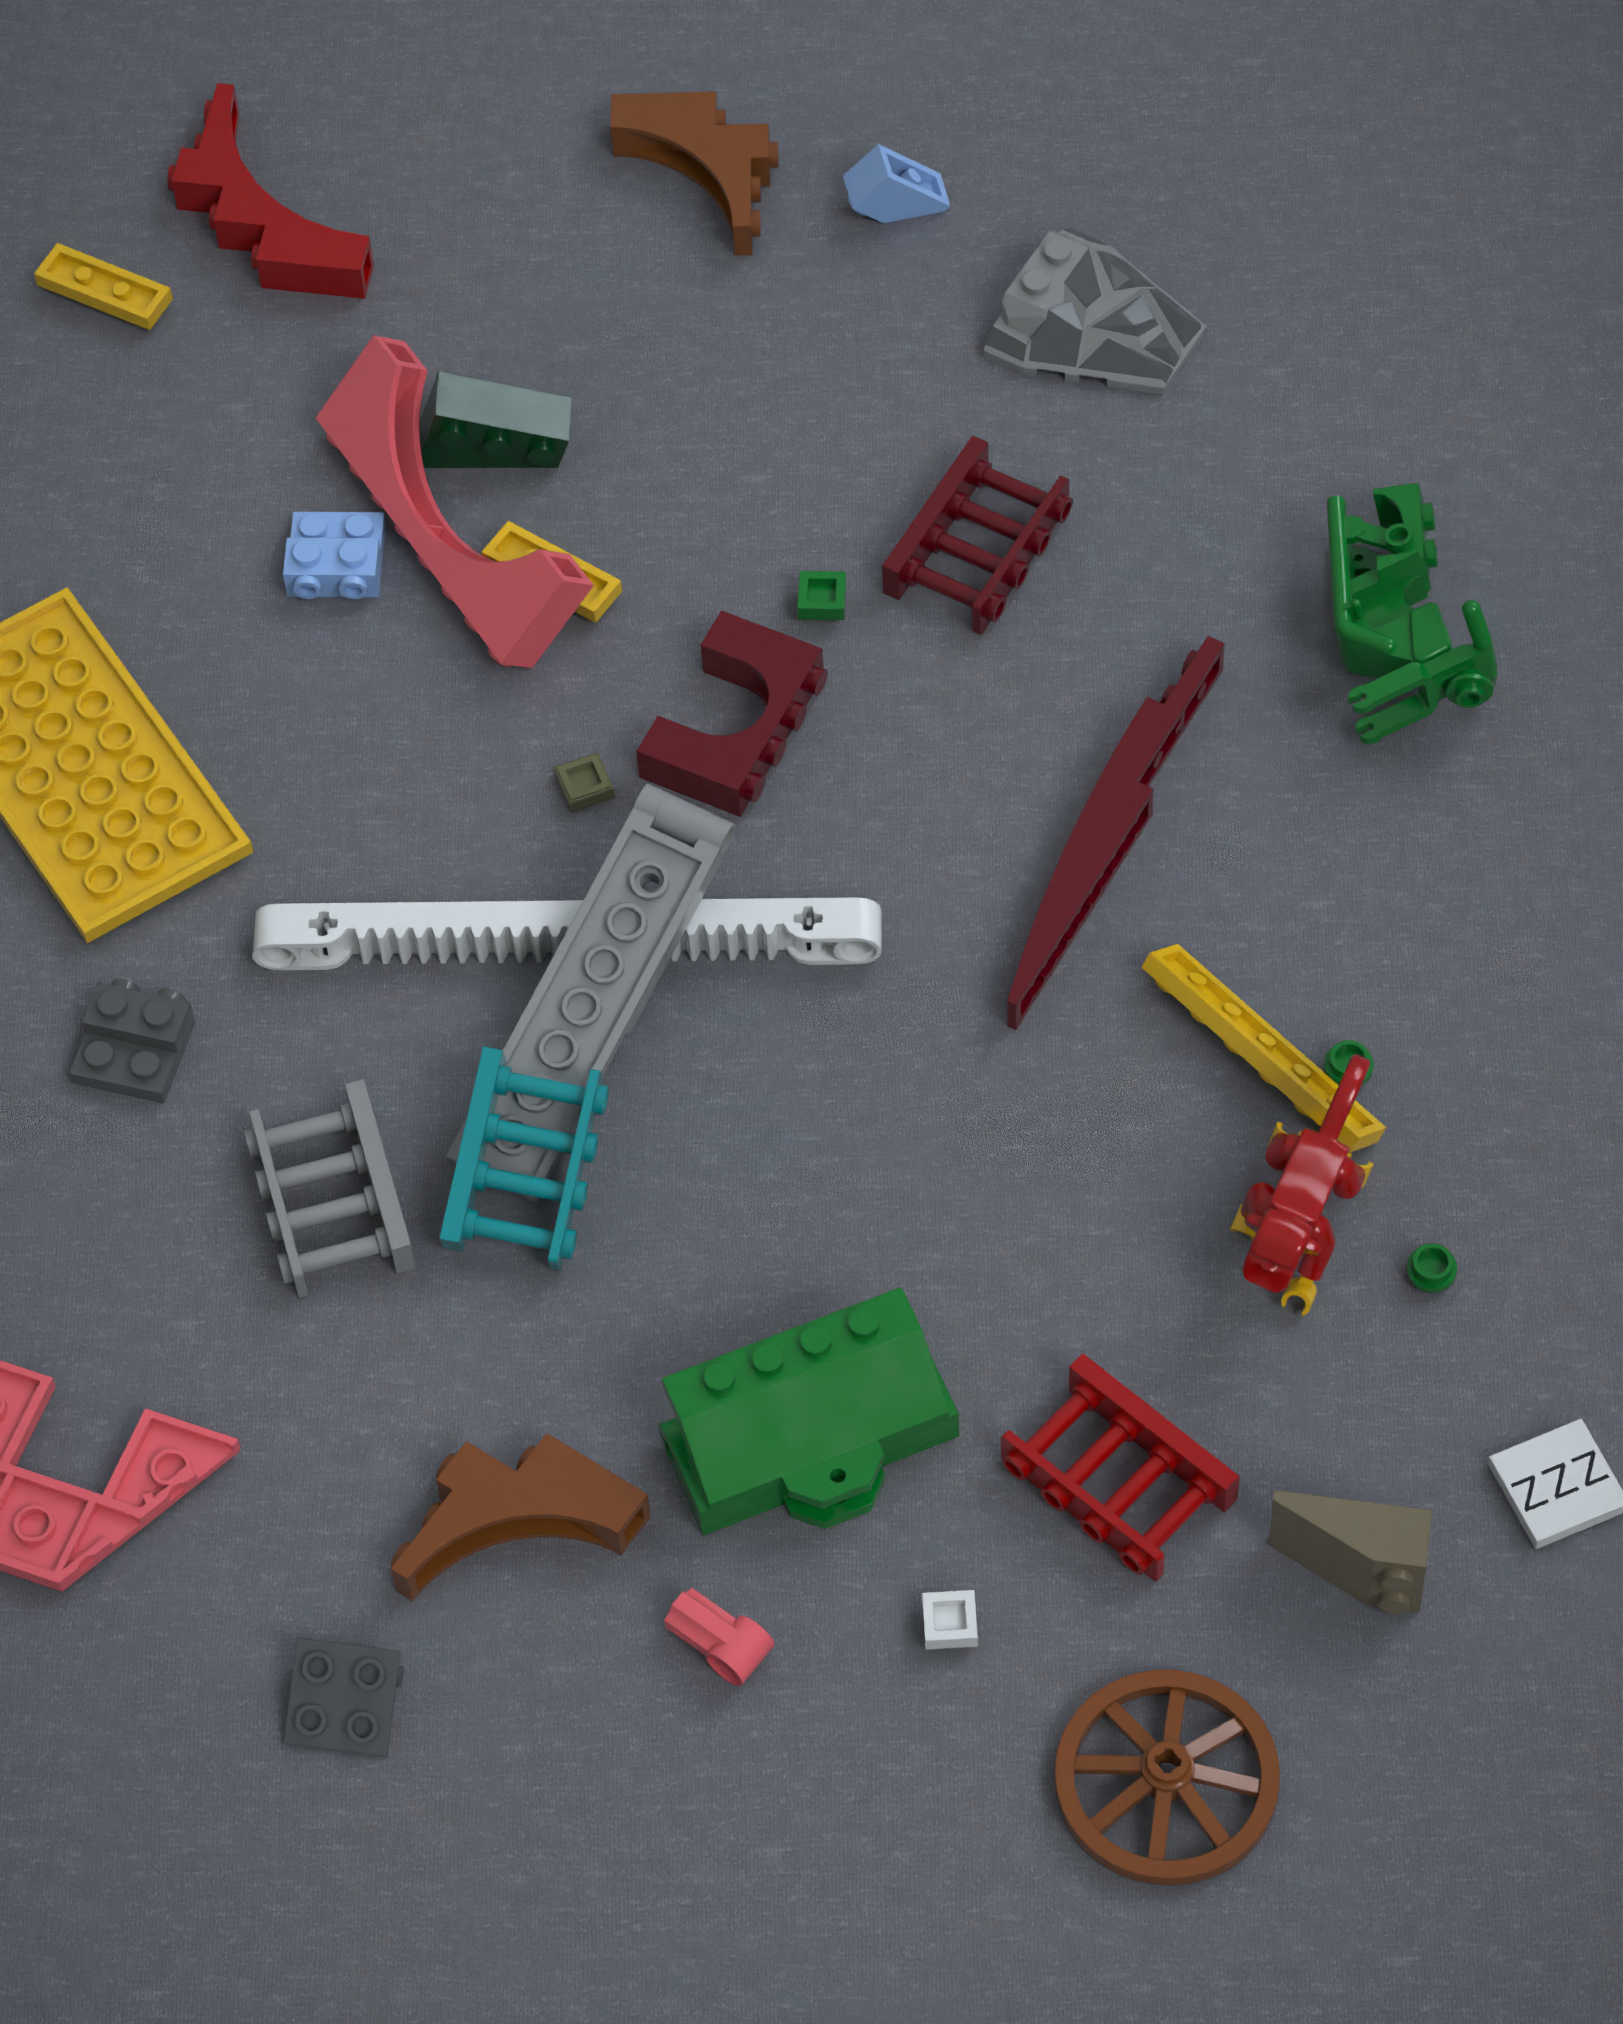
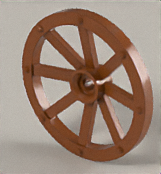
M1165 1669L1138 1672L1115 1680L1099 1689L1077 1709L1070 1719L1061 1737L1056 1755L1055 1789L1062 1817L1073 1837L1090 1856L1111 1871L1149 1884L1183 1885L1212 1878L1238 1864L1258 1845L1265 1835L1275 1813L1279 1795L1280 1768L1276 1747L1268 1728L1256 1710L1244 1698L1224 1684L1206 1676L1181 1670ZM1170 1694L1163 1741L1156 1742L1121 1704L1143 1696ZM1186 1697L1212 1705L1231 1718L1229 1721L1185 1746L1179 1743ZM1105 1715L1143 1756L1077 1754L1091 1728ZM1245 1734L1255 1752L1260 1770V1779L1194 1762L1238 1736ZM1163 1763H1171L1176 1768L1171 1770V1773H1164L1163 1769L1159 1766ZM1074 1774L1141 1775L1140 1778L1090 1820L1088 1819L1076 1793ZM1193 1782L1258 1798L1249 1819L1235 1836L1230 1838L1192 1785ZM1149 1794L1155 1798L1149 1855L1146 1858L1118 1847L1104 1837L1102 1833ZM1180 1799L1216 1848L1215 1850L1193 1858L1165 1860L1172 1801Z

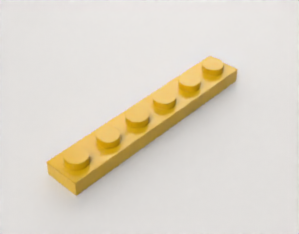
M1179 944L1150 952L1141 968L1155 979L1156 985L1164 992L1172 994L1189 1009L1190 1015L1196 1021L1207 1025L1224 1041L1225 1046L1231 1052L1242 1056L1258 1071L1259 1076L1266 1083L1278 1088L1293 1102L1294 1107L1301 1114L1310 1117L1321 1127L1339 1085ZM1355 1100L1337 1140L1349 1146V1152L1351 1153L1377 1143L1387 1127Z

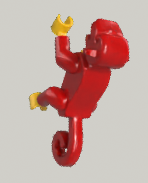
M1357 1054L1352 1055L1319 1131L1304 1128L1302 1132L1299 1131L1298 1135L1288 1134L1282 1129L1283 1123L1277 1122L1268 1142L1265 1157L1268 1165L1273 1169H1284L1275 1190L1270 1184L1262 1182L1251 1186L1243 1204H1240L1230 1227L1231 1232L1235 1233L1238 1231L1252 1238L1250 1249L1242 1265L1244 1278L1248 1282L1274 1293L1285 1290L1281 1299L1283 1308H1285L1290 1296L1296 1295L1303 1298L1305 1306L1301 1316L1306 1315L1310 1311L1317 1294L1314 1281L1321 1280L1335 1248L1336 1240L1328 1218L1321 1215L1333 1189L1334 1194L1339 1198H1353L1365 1186L1374 1165L1370 1161H1368L1367 1165L1355 1163L1351 1159L1352 1153H1349V1146L1337 1140L1371 1065L1369 1059ZM1297 1268L1300 1277H1295L1292 1279Z

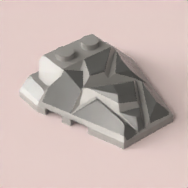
M1071 228L1061 229L1059 233L1056 231L1048 232L1005 292L1002 300V312L992 326L983 350V358L1022 375L1037 377L1038 369L1065 373V381L1079 383L1081 375L1106 379V385L1110 388L1164 395L1205 336L1207 326L1111 245Z

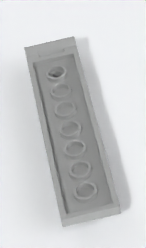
M649 783L643 787L629 817L503 1049L506 1059L505 1066L512 1067V1072L585 1087L587 1086L590 1069L601 1070L603 1078L624 1036L628 1038L716 874L721 864V858L727 851L734 836L735 823ZM649 882L659 884L658 888L651 892L643 889ZM508 1092L507 1096H498L495 1114H500L501 1120L573 1134L579 1122L582 1106ZM466 1119L446 1155L447 1161L454 1165L457 1163ZM497 1139L496 1144H487L484 1161L491 1163L490 1168L549 1179L563 1152ZM514 1193L535 1204L538 1200L537 1197Z

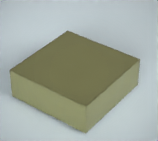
M598 752L554 767L555 778L570 812L615 798L613 784Z

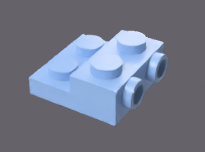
M293 512L291 536L286 541L283 569L287 597H300L304 599L316 597H346L349 599L379 597L386 531L385 513Z

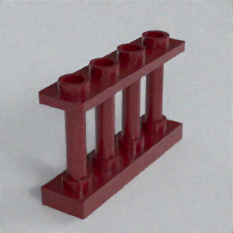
M972 435L882 565L883 594L900 600L909 586L914 587L917 584L971 607L972 631L982 635L990 622L995 623L1001 617L1005 609L1006 598L1013 588L1019 589L1024 583L1029 564L1034 556H1041L1045 552L1050 541L1051 531L1057 522L1062 524L1067 519L1073 505V498L1069 497V479L1060 475L1047 493L992 469V463L989 462L988 442ZM987 486L1038 509L1027 525H1024L971 502L970 497L977 487L981 489ZM964 518L1010 538L1015 543L1006 556L1002 558L949 535L947 532L954 520L960 521ZM939 551H942L993 575L983 590L979 591L925 567V562L932 552L937 554Z

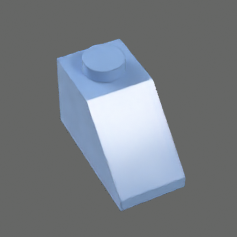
M880 144L876 145L843 175L848 192L847 199L852 209L859 215L869 216L882 223L945 212L950 207L939 172Z

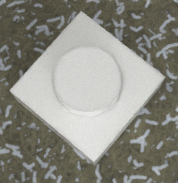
M974 1590L922 1593L925 1650L978 1647Z

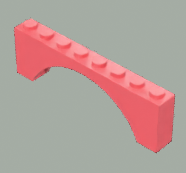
M373 335L320 410L316 420L327 433L326 438L329 443L339 449L347 459L350 471L360 478L372 492V500L380 508L384 509L393 520L396 532L408 540L418 553V561L431 571L442 585V593L448 599L455 602L464 614V621L467 626L478 633L489 647L488 653L492 659L505 667L533 668L594 585L570 554L538 549L520 558L496 562L479 554L459 538L441 514L432 496L422 461L419 429L420 407L428 370L405 341Z

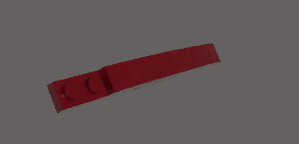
M1207 636L1198 651H1190L1183 664L1182 677L1176 685L1170 684L1166 688L1160 702L1149 697L1145 699L1110 757L1069 837L1034 920L1007 1000V1027L1017 1030L1152 817L1153 788L1149 786L1222 673L1224 642Z

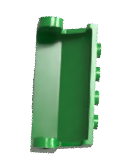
M902 1287L662 1378L663 1389L676 1417L659 1423V1434L668 1459L703 1536L782 1505H785L789 1516L793 1519L821 1529L837 1525L872 1511L885 1482V1473L882 1466L959 1437V1412L933 1361L923 1330Z

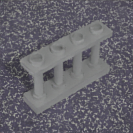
M364 1079L345 1084L349 1103L340 1105L341 1110L267 1130H264L259 1109L249 1111L253 1128L244 1130L251 1159L261 1157L264 1169L255 1171L262 1200L272 1198L275 1211L266 1213L273 1242L284 1241L286 1253L277 1255L284 1284L295 1282L299 1298L309 1296L303 1274L380 1253L382 1258L392 1256L396 1274L416 1269L411 1243ZM346 1129L347 1134L357 1132L360 1144L351 1146L352 1151L275 1171L270 1153L272 1148ZM356 1170L359 1175L369 1174L371 1185L363 1187V1193L286 1212L281 1190ZM369 1212L370 1216L380 1214L383 1227L374 1229L375 1234L302 1254L297 1253L292 1234L294 1231Z

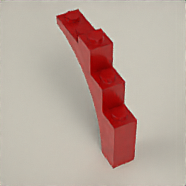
M217 83L213 99L207 100L205 103L203 117L205 127L203 133H197L194 149L181 147L176 165L171 164L168 170L167 187L169 191L174 192L177 210L209 213V227L211 230L216 231L219 249L252 252L251 264L253 269L258 270L261 288L365 299L374 267L370 237L335 230L305 219L278 203L255 181L242 162L236 147L240 112L234 84Z

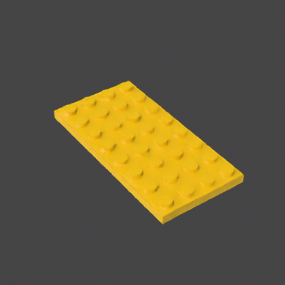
M68 587L0 622V818L86 943L97 939L254 853L250 839Z

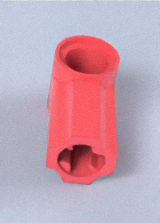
M693 1588L687 1592H682L677 1597L664 1619L666 1629L705 1655L711 1668L724 1680L736 1686H742L775 1646L771 1636L758 1623L743 1615L737 1618L733 1617Z

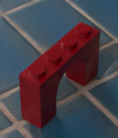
M721 610L700 645L703 672L755 693L767 706L764 713L747 729L729 735L706 734L657 716L636 750L639 778L741 817L749 802L755 803L759 799L764 788L766 773L771 766L776 767L780 763L785 752L786 739L792 730L798 731L802 726L807 712L806 705L812 695L818 696L822 692L828 672L823 666L822 648Z

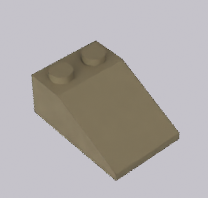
M1274 1490L1269 1546L1367 1606L1379 1607L1380 1610L1389 1614H1405L1409 1611L1420 1613L1433 1510Z

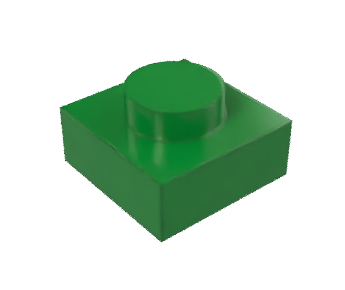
M846 571L799 572L797 608L799 620H845Z

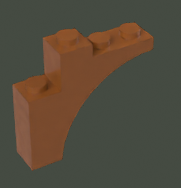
M716 91L611 94L610 129L613 157L623 156L655 162L669 167L697 183L713 198L725 215L731 229L735 255H752L753 237H761L760 210H753V203L761 202V187L770 186V168H779L778 141L770 142L769 124L727 125L726 109L717 108Z
M548 1433L545 1434L536 1447L531 1445L524 1451L517 1463L516 1471L466 1441L456 1455L454 1453L449 1454L438 1468L436 1483L441 1503L437 1502L429 1509L422 1522L420 1532L411 1543L409 1541L403 1543L392 1559L390 1569L395 1590L413 1601L431 1581L456 1562L488 1547L519 1539L537 1537L574 1539L601 1546L621 1556L651 1517L648 1494Z

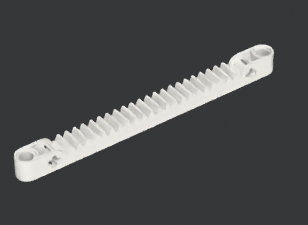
M858 897L702 899L672 954L671 960L677 961L681 952L687 951L691 961H696L700 952L706 951L710 961H715L720 950L726 951L730 961L736 959L740 950H745L749 960H754L759 950L765 951L768 960H774L778 950H786L792 959L802 964H865L875 961L882 952V910L875 901ZM583 900L269 904L260 907L256 911L252 958L259 966L271 970H329L338 968L346 963L352 954H360L363 964H369L374 954H379L383 964H388L393 954L399 955L402 964H407L412 954H418L421 964H426L431 953H436L442 964L446 963L451 953H456L460 963H465L470 953H475L479 963H484L489 953L495 954L498 963H503L508 953H514L517 962L523 963L527 953L533 952L536 962L539 963L543 961L547 952H552L554 956ZM807 913H811L810 918H807ZM324 918H327L329 923H324ZM806 943H811V950H807ZM324 947H327L328 955L324 954Z

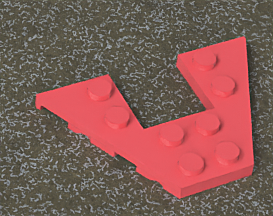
M0 1360V1571L63 1592L239 1453L241 1449L237 1438L145 1408L102 1495L18 1467L16 1465L56 1386L52 1377Z

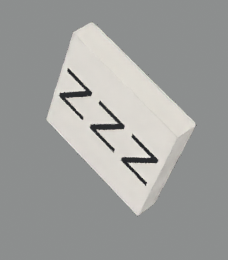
M1582 1418L1489 1456L1488 1466L1535 1550L1623 1514V1490Z

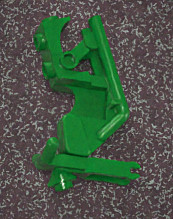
M1419 483L1373 489L1380 526L1365 523L1358 516L1347 517L1346 502L1342 496H1331L1326 502L1333 622L1342 662L1349 673L1377 678L1365 685L1353 688L1348 694L1349 704L1357 702L1352 706L1353 711L1358 714H1365L1372 711L1375 707L1419 687L1417 694L1371 716L1363 717L1356 723V734L1365 732L1360 736L1361 742L1365 744L1377 743L1383 737L1431 715L1439 705L1438 701L1445 697L1463 708L1478 707L1483 702L1489 700L1493 695V689L1496 685L1498 667L1493 642L1479 602L1468 600L1462 606V612L1473 644L1460 645L1454 649L1437 604L1431 602L1416 609L1410 607L1428 598V591L1431 590L1430 568L1438 567L1435 539H1427V531L1435 530L1432 502H1423ZM1360 542L1386 549L1391 555L1376 554L1364 547L1354 548V543Z

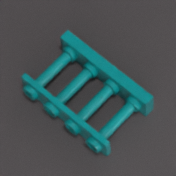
M483 1046L439 1237L444 1249L463 1252L466 1239L474 1240L475 1236H481L550 1250L548 1256L550 1269L561 1271L563 1259L572 1260L578 1231L570 1229L574 1210L583 1211L588 1182L581 1181L585 1162L593 1163L596 1156L599 1134L592 1133L595 1115H604L609 1086L602 1085L601 1070L590 1069L586 1087L512 1072V1067L505 1066L506 1059L503 1050ZM508 1092L582 1106L576 1135L501 1120V1115L495 1114L498 1096H507ZM498 1139L571 1154L565 1182L490 1168L491 1163L484 1161L487 1144H496ZM487 1187L560 1202L554 1231L480 1216V1211L473 1209L477 1191L485 1192Z

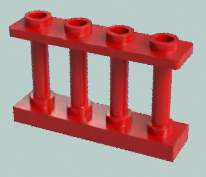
M1082 1353L1069 1366V1391L1071 1397L1026 1442L1012 1431L1007 1430L1001 1436L1002 1463L1015 1478L1021 1481L1027 1479L1040 1489L1042 1497L1052 1508L1059 1512L1066 1510L1079 1521L1082 1530L1097 1543L1105 1541L1119 1553L1121 1561L1128 1569L1138 1575L1144 1573L1156 1582L1164 1574V1554L1159 1548L1203 1503L1207 1505L1212 1503L1225 1513L1238 1499L1240 1476ZM1095 1410L1109 1422L1110 1427L1063 1473L1045 1459L1042 1454L1085 1411L1092 1412ZM1124 1441L1128 1443L1134 1441L1148 1452L1149 1458L1102 1504L1084 1490L1081 1485ZM1163 1472H1173L1187 1483L1188 1489L1142 1536L1119 1517Z

